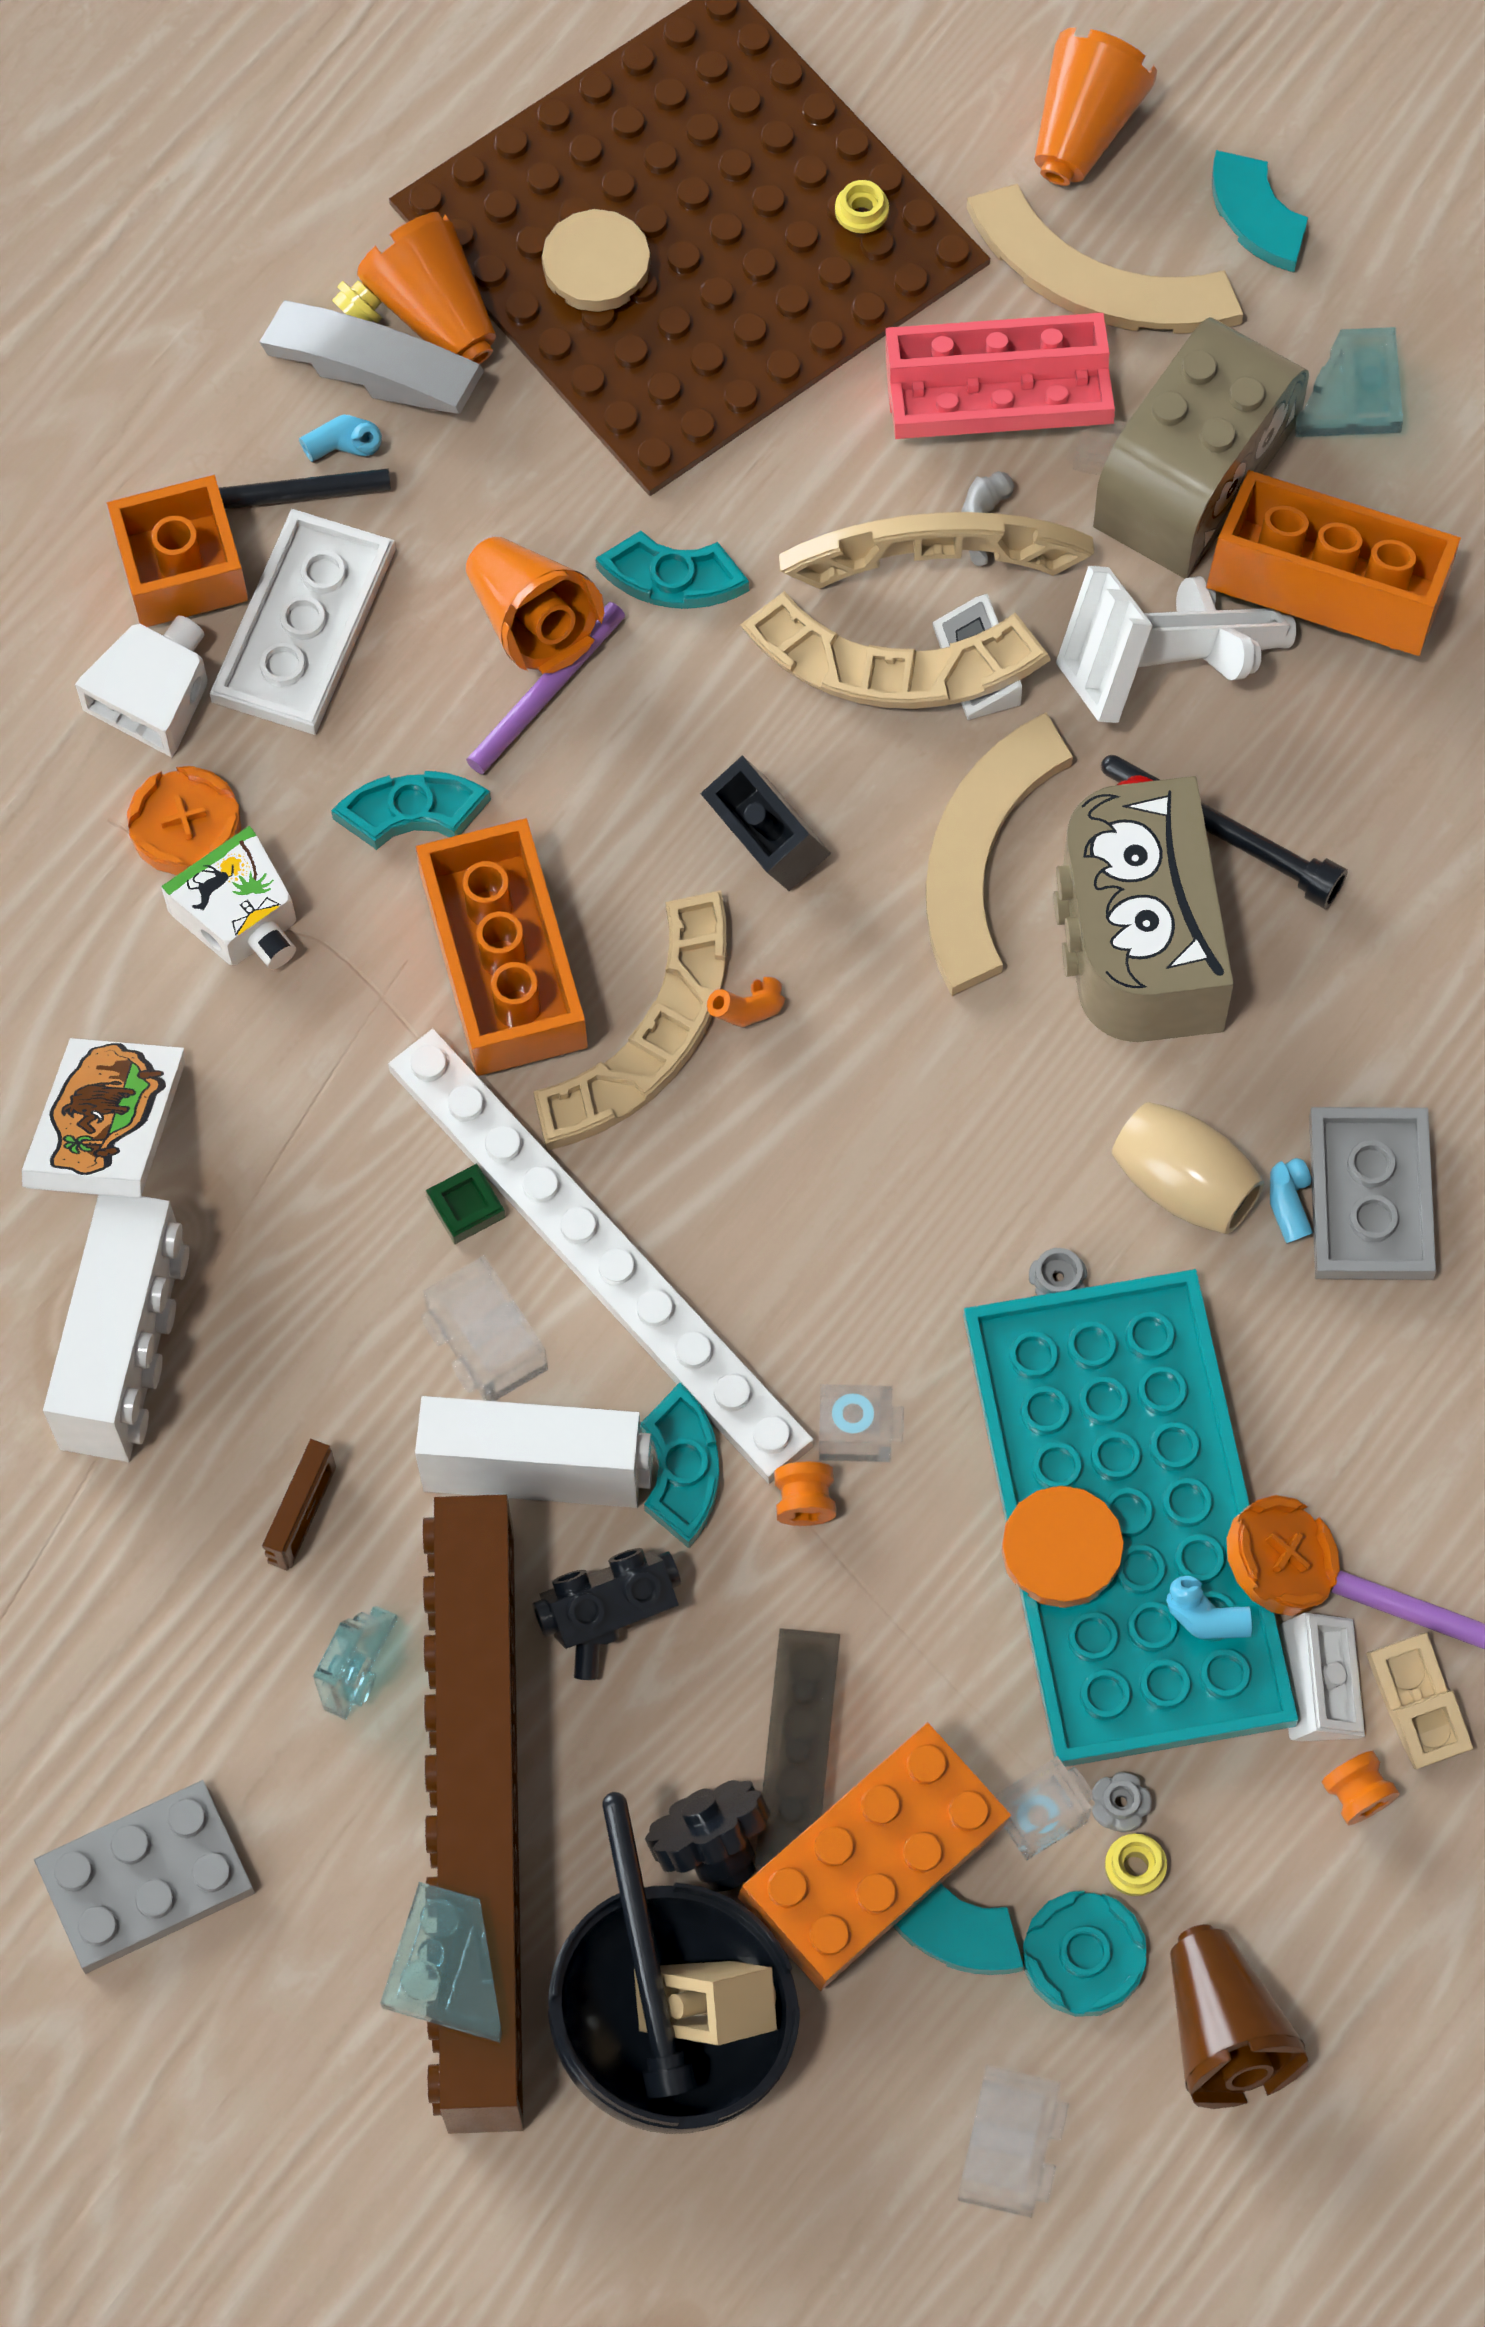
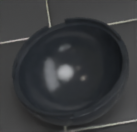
M674 1883L673 1886L645 1887L659 1964L676 1965L735 1961L772 1967L773 1985L776 1992L775 2012L777 2024L776 2031L722 2045L674 2038L676 2049L683 2050L685 2061H692L697 2088L678 2095L647 2098L642 2072L648 2069L646 2058L651 2056L652 2053L648 2033L639 2031L634 1976L635 1968L620 1893L597 1905L575 1926L563 1943L552 1971L548 1993V2019L554 2046L564 2069L578 2089L599 2109L635 2128L664 2134H688L719 2127L737 2119L751 2110L775 2086L785 2071L794 2050L800 2022V2007L798 2006L797 1991L791 1974L792 1966L787 1955L772 1932L758 1917L725 1895L704 1887L684 1883Z

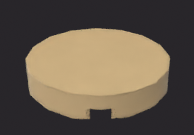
M598 209L574 213L557 223L545 239L542 254V265L546 282L555 294L556 291L559 296L565 298V303L576 309L595 312L619 308L630 301V296L638 288L641 290L646 284L651 264L646 236L632 220L617 212Z

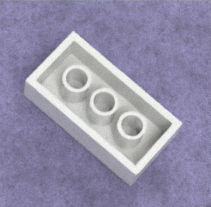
M98 1195L43 1408L44 1415L60 1450L129 1462L134 1443L142 1444L145 1439L149 1412L148 1409H143L147 1389H156L162 1370V1354H158L157 1349L161 1333L169 1334L172 1330L176 1312L175 1299H170L175 1279L183 1280L189 1261V1245L183 1244L182 1224L176 1222L170 1201L144 1196L132 1198Z

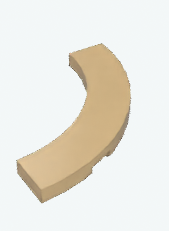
M1018 183L967 198V210L977 231L999 260H1004L1024 278L1023 283L1029 288L1074 314L1104 313L1106 325L1132 331H1138L1139 327L1173 329V334L1193 333L1209 317L1229 327L1242 324L1243 312L1225 270L1188 277H1158L1120 270L1080 253L1055 235L1035 214L1026 201Z
M945 512L907 515L850 526L801 543L779 554L781 572L821 589L851 575L879 568V559L908 553H914V561L961 558L962 550L994 552L996 561L1026 566L1054 576L1093 555L1094 544L1092 536L1049 521L998 513Z
M785 591L740 624L762 652L782 669L804 683L842 699L884 708L918 709L946 706L973 700L1001 690L1027 677L1051 661L1048 653L1016 613L975 636L950 643V647L927 651L886 648L874 645L865 646L851 642L838 636L836 632L831 631L811 618L797 606Z
M1047 712L1021 725L1000 740L974 765L948 802L936 829L927 870L926 915L931 947L939 971L951 996L1002 973L1003 963L994 947L987 926L983 899L985 870L999 829L1015 806L1018 807L1038 786L1052 776L1072 766L1073 756Z
M721 890L665 902L669 925V950L665 968L666 973L656 1001L653 1002L642 1022L630 1035L628 1042L605 1063L600 1062L580 1075L557 1085L533 1091L546 1151L582 1141L630 1117L655 1098L676 1077L691 1058L712 1019V1015L707 1010V1000L713 991L722 988L724 981L727 941L726 916Z

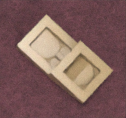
M1420 1633L1366 1653L1384 1703L1414 1769H1419L1474 1749L1454 1692L1447 1690L1427 1633Z

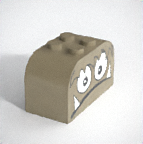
M1212 317L1205 319L1190 335L1145 397L1111 449L1098 482L1093 527L1182 578H1189L1221 533L1247 471L1251 470L1262 474L1301 420L1309 378L1308 370Z
M1196 776L1114 785L1095 791L1076 807L1070 818L1067 829L1063 866L1056 867L1058 891L1053 893L1057 925L1065 924L1066 942L1062 943L1066 977H1076L1080 1003L1086 1016L1102 1032L1111 1037L1129 1042H1145L1224 1032L1234 984Z

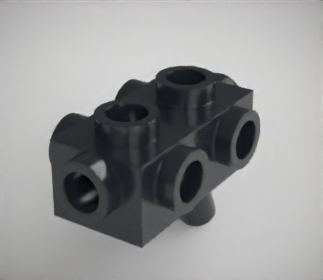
M642 1548L621 1552L608 1560L610 1565L608 1568L589 1575L586 1570H576L557 1577L552 1581L553 1589L540 1593L541 1600L532 1603L536 1619L545 1637L553 1634L554 1638L565 1649L576 1645L575 1679H598L600 1644H609L618 1640L619 1628L679 1606L673 1588L681 1585V1579L669 1551L659 1555L652 1551L644 1553Z

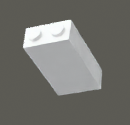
M430 1396L421 1397L415 1455L424 1492L473 1496L507 1494L508 1498L638 1508L639 1488L650 1489L653 1468L651 1433H641L639 1412Z

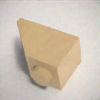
M735 1961L660 1965L674 2038L722 2045L777 2030L775 2012L776 1992L773 1985L772 1967ZM634 1969L639 2031L647 2032Z

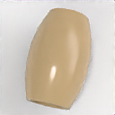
M1151 1102L1143 1104L1127 1121L1112 1149V1155L1119 1166L1148 1198L1178 1218L1195 1226L1223 1234H1229L1239 1226L1256 1203L1264 1186V1180L1257 1170L1228 1138L1205 1122L1183 1111Z

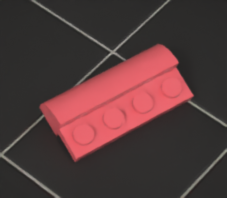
M1104 313L886 328L888 395L895 439L1114 424L1115 406L1109 373L1110 353Z

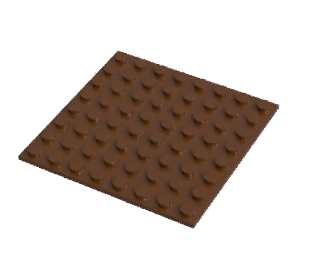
M690 0L389 198L392 208L406 223L431 212H439L442 218L446 214L455 227L489 317L649 496L658 492L886 336V328L899 327L990 264L991 259L748 0ZM867 180L875 183L888 199V218L875 231L869 233L851 232L845 229L836 218V198L853 181ZM859 207L855 209V211L858 212L870 211L869 209L864 207ZM592 209L617 212L632 220L646 236L651 262L646 284L641 290L638 288L630 296V301L619 308L600 312L576 309L565 303V298L559 296L556 291L554 294L548 287L542 265L545 239L556 224L574 213Z

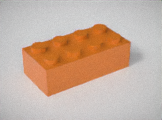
M1248 470L1218 537L1206 588L1280 611L1286 615L1308 620L1339 632L1370 640L1395 650L1420 656L1447 587L1461 537Z
M527 818L417 845L416 852L421 880L476 1076L588 1048L584 1014Z
M927 1722L743 1884L738 1899L765 1924L778 1940L783 1950L813 1984L822 1991L1001 1831L1012 1815Z

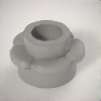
M1065 1248L1047 1250L1038 1260L1032 1263L1029 1269V1281L1032 1285H1035L1037 1296L1085 1287L1083 1284V1280L1087 1277L1085 1264L1075 1253ZM1055 1273H1061L1064 1279L1057 1282L1052 1276Z
M1118 1772L1110 1779L1108 1777L1100 1779L1095 1784L1091 1794L1092 1800L1095 1801L1092 1813L1096 1821L1105 1828L1119 1832H1131L1139 1828L1143 1822V1816L1150 1813L1152 1806L1149 1790L1140 1786L1139 1778L1126 1772ZM1124 1797L1127 1804L1124 1807H1119L1116 1805L1115 1799Z

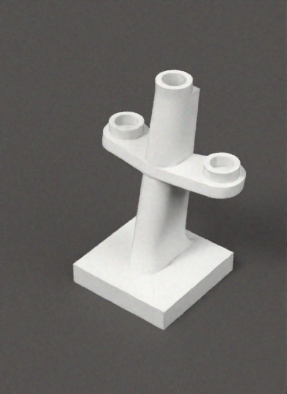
M1089 566L1056 664L1098 722L1118 723L1138 667L1203 658L1228 680L1244 679L1249 674H1253L1258 670L1261 663V650L1273 648L1287 649L1293 645L1296 637V622L1294 618L1290 615H1282L1279 611L1270 608L1216 610L1215 590L1206 588L1207 582L1201 576L1189 577L1182 581L1176 597L1177 612L1143 613L1109 567Z

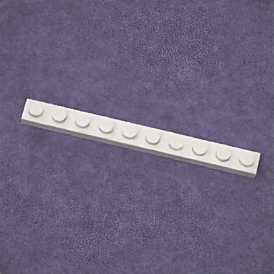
M433 1028L388 1063L390 1073L465 1155L474 1164H478L487 1179L676 1384L680 1382L694 1396L708 1419L768 1484L774 1480V1471L778 1467L795 1463L813 1448V1438Z

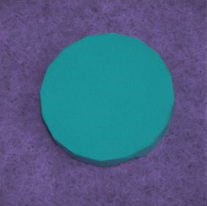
M1086 1891L1068 1892L1048 1901L1031 1919L1023 1943L1024 1971L1034 1992L1053 2009L1075 2017L1101 2016L1121 2007L1138 1989L1146 1966V1937L1135 1915L1115 1898L1104 1894L1100 1896L1095 1893H1085Z

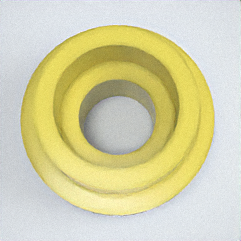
M853 181L836 198V218L845 229L851 232L869 233L875 231L888 218V199L880 187L871 181ZM859 207H864L869 209L870 211L858 212L855 211V209Z
M359 280L352 287L344 281L337 286L341 291L332 301L345 314L371 322L374 321L375 323L380 322L383 317L376 309L382 302Z
M1128 1834L1118 1838L1110 1846L1105 1859V1872L1108 1880L1115 1889L1129 1896H1144L1153 1892L1161 1885L1167 1871V1859L1164 1850L1154 1839L1143 1834ZM1131 1857L1141 1858L1146 1863L1147 1871L1140 1876H1133L1125 1870L1124 1862Z

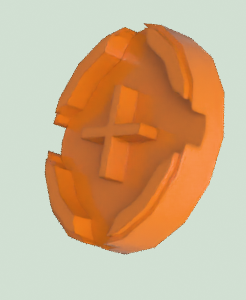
M194 766L176 767L177 771L168 772L164 775L161 771L149 777L134 793L127 811L130 839L140 858L156 870L174 875L180 874L241 831L239 804L228 783L212 771Z
M1056 1486L1037 1490L1018 1503L1006 1521L1001 1552L1007 1574L1015 1585L1017 1583L1022 1590L1028 1593L1027 1596L1040 1604L1067 1608L1090 1602L1108 1587L1119 1572L1124 1542L1118 1519L1104 1501L1084 1489Z
M1279 1495L1256 1500L1233 1519L1227 1536L1228 1562L1237 1583L1252 1601L1271 1613L1294 1616L1311 1611L1329 1597L1331 1588L1337 1584L1336 1578L1340 1572L1339 1550L1330 1529L1320 1517L1314 1520L1309 1513L1304 1511L1308 1506L1297 1499Z

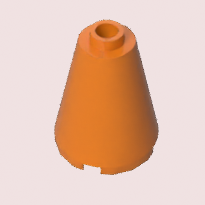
M1067 28L1060 32L1055 43L1034 160L1041 168L1040 174L1046 180L1060 186H1068L1070 182L1083 181L1150 92L1156 80L1157 69L1153 65L1148 72L1142 65L1146 55L1122 39L1102 31L1091 29L1088 37L1084 38L1073 36L1076 28Z
M431 212L398 227L389 234L395 242L382 254L375 245L366 254L359 264L358 277L370 292L423 340L481 364L493 353L491 345L496 339V333L453 223L446 214L442 218L439 212Z
M503 537L485 539L472 550L466 563L467 576L507 656L519 668L528 671L527 668L538 669L542 674L554 673L572 665L589 650L594 642L590 634L597 620L602 624L605 612L602 594L587 576Z

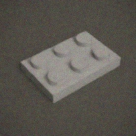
M1311 1107L1309 1131L1315 1279L1433 1280L1436 1273L1428 1108Z
M203 1780L34 1859L85 1974L255 1894Z

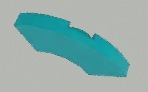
M1216 150L1212 169V193L1219 216L1225 219L1228 226L1238 236V242L1253 255L1278 268L1295 272L1307 228L1308 217L1289 210L1274 196L1267 180V161Z
M640 530L595 558L596 568L614 586L634 598L653 605L679 609L709 607L725 603L750 591L749 580L718 542L695 550H677L657 544Z
M425 771L424 774L406 775L391 778L388 775L371 781L342 799L331 810L334 821L377 850L391 838L414 830L434 831L447 837L461 835L491 801L489 790L466 778L449 773Z
M679 1382L640 1423L642 1433H651V1445L655 1450L659 1465L656 1486L644 1503V1511L686 1547L690 1548L703 1531L714 1508L719 1486V1458L715 1435L707 1415L694 1396Z
M942 1883L893 1926L912 1947L914 1945L928 1956L946 1964L947 1967L981 1975H1005L1023 1972L1024 1966L1008 1908H981L963 1902L944 1887Z

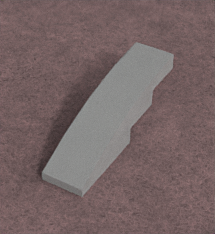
M286 300L281 304L259 342L268 356L311 363L320 377L362 384L373 399L457 414L461 413L484 372L480 364L428 341L347 314Z

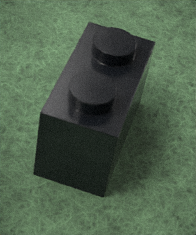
M743 755L700 793L762 868L788 891L794 888L831 854L768 778Z

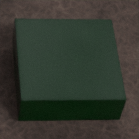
M477 1163L425 1190L427 1199L454 1245L506 1218L503 1206Z

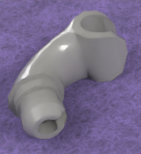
M1000 471L993 473L990 477L980 478L977 476L968 489L962 512H991L1000 500L1009 498L1013 493L1014 484L1011 477L1007 473ZM969 550L971 561L975 565L982 566L987 564L988 557L986 551Z

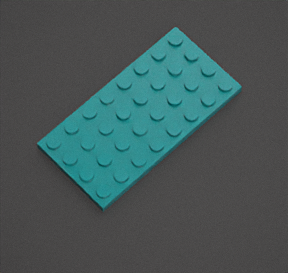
M1196 1269L964 1308L963 1318L1005 1522L1018 1503L1037 1490L1056 1486L1084 1489L1104 1501L1118 1519L1124 1542L1119 1572L1108 1587L1100 1592L1099 1596L1086 1604L1067 1608L1040 1604L1027 1596L1028 1593L1019 1587L1056 1769L1296 1727L1298 1716L1275 1615L1250 1599L1237 1583L1228 1562L1227 1536L1232 1521L1249 1506V1500ZM1192 1576L1202 1583L1201 1589L1203 1594L1216 1608L1250 1607L1252 1620L1251 1637L1199 1639L1193 1636L1170 1613L1166 1600L1167 1595L1170 1593L1171 1583L1178 1577Z

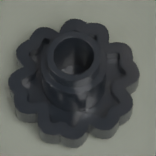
M731 1780L721 1784L714 1790L708 1788L700 1789L687 1798L675 1802L669 1808V1815L657 1819L650 1825V1832L646 1835L645 1841L655 1861L660 1863L663 1871L685 1873L694 1869L699 1880L708 1883L711 1890L716 1892L728 1891L740 1886L754 1874L755 1866L752 1860L755 1852L748 1838L766 1828L771 1812L761 1791L756 1790L751 1781L739 1782Z

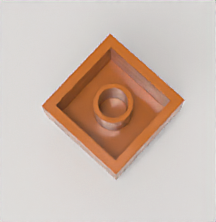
M215 474L107 502L140 624L150 627L173 621L177 616L189 617L249 601L241 564Z

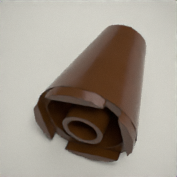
M1207 1924L1197 1925L1182 1932L1178 1937V1943L1170 1951L1185 2086L1192 2097L1193 2103L1198 2107L1210 2109L1236 2107L1248 2103L1244 2094L1245 2091L1264 2086L1268 2096L1296 2080L1308 2067L1309 2060L1306 2055L1305 2044L1229 1933L1222 1929H1213L1211 1925Z

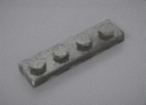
M784 1628L779 1630L762 1790L763 1798L771 1815L767 1820L766 1828L758 1833L754 1865L755 1872L762 1869L823 1814L840 1634Z

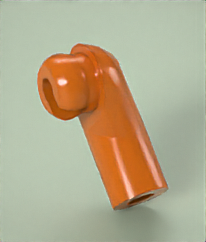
M763 977V982L756 979L751 984L752 996L744 998L724 989H717L711 993L707 1000V1010L710 1015L738 1027H747L775 1016L781 1011L785 1002V997L781 995L782 984L774 977Z

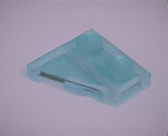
M1396 328L1341 329L1330 350V358L1327 364L1321 368L1314 382L1313 392L1304 410L1300 411L1296 418L1295 436L1315 437L1401 433L1403 416Z
M374 1606L370 1615L361 1612L355 1615L353 1619L348 1618L339 1624L313 1675L325 1711L346 1720L354 1704L361 1707L365 1703L376 1679V1673L371 1670L398 1619L397 1615Z
M419 1882L380 2002L383 2009L500 2042L502 2028L480 1899Z

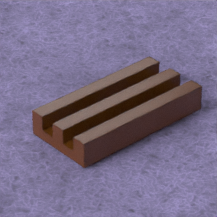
M310 1438L262 1544L263 1549L266 1550L265 1556L268 1557V1564L286 1571L292 1568L336 1470L330 1445Z

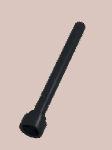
M1108 755L1101 762L1102 772L1117 782L1127 780L1135 775L1145 776L1153 781L1160 780L1116 755ZM1201 802L1206 831L1298 881V888L1305 892V899L1323 909H1327L1333 903L1345 882L1348 869L1328 858L1323 862L1313 858L1309 862Z
M611 1792L604 1797L602 1807L652 2053L651 2056L646 2058L648 2069L642 2072L647 2098L678 2095L697 2088L692 2061H685L683 2050L676 2049L628 1803L623 1794Z

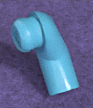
M344 414L301 436L299 442L308 459L313 462L334 450L358 456L372 455L379 449L382 435L374 423Z
M1294 1158L1286 1164L1280 1161L1270 1171V1205L1286 1243L1313 1233L1297 1190L1308 1187L1312 1179L1306 1163L1299 1158Z
M1181 1576L1171 1583L1170 1593L1167 1595L1166 1600L1170 1613L1193 1636L1199 1639L1251 1637L1252 1620L1250 1607L1216 1608L1203 1594L1201 1589L1202 1583L1192 1576Z

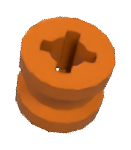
M806 1461L786 1464L774 1471L775 1486L781 1490L782 1500L776 1505L777 1521L792 1526H812L829 1522L836 1517L835 1501L829 1497L828 1490L834 1483L832 1466L822 1462Z
M1373 1750L1362 1753L1338 1766L1324 1777L1321 1782L1329 1794L1337 1796L1343 1805L1341 1815L1348 1826L1371 1817L1391 1804L1400 1795L1394 1783L1384 1780L1379 1772L1381 1762Z

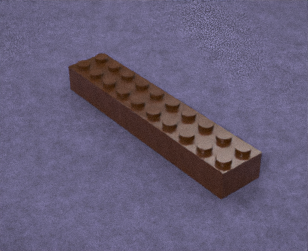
M507 1494L434 1497V1517L423 1518L424 1554H427L428 1572L435 1573V1576H424L423 1578L424 1611L428 1613L429 1631L435 1630V1635H424L425 1672H428L429 1688L436 1689V1694H429L424 1697L425 1730L429 1732L430 1748H436V1754L425 1755L426 1792H429L430 1807L437 1808V1815H427L425 1819L426 1851L430 1853L431 1869L437 1868V1877H426L427 1915H431V1928L438 1929V1938L427 1939L426 1960L427 1975L431 1977L432 1991H439V2001L427 2002L428 2040H432L433 2053H439V2064L428 2065L429 2103H432L433 2116L443 2117L448 2134L524 2131L514 1530Z

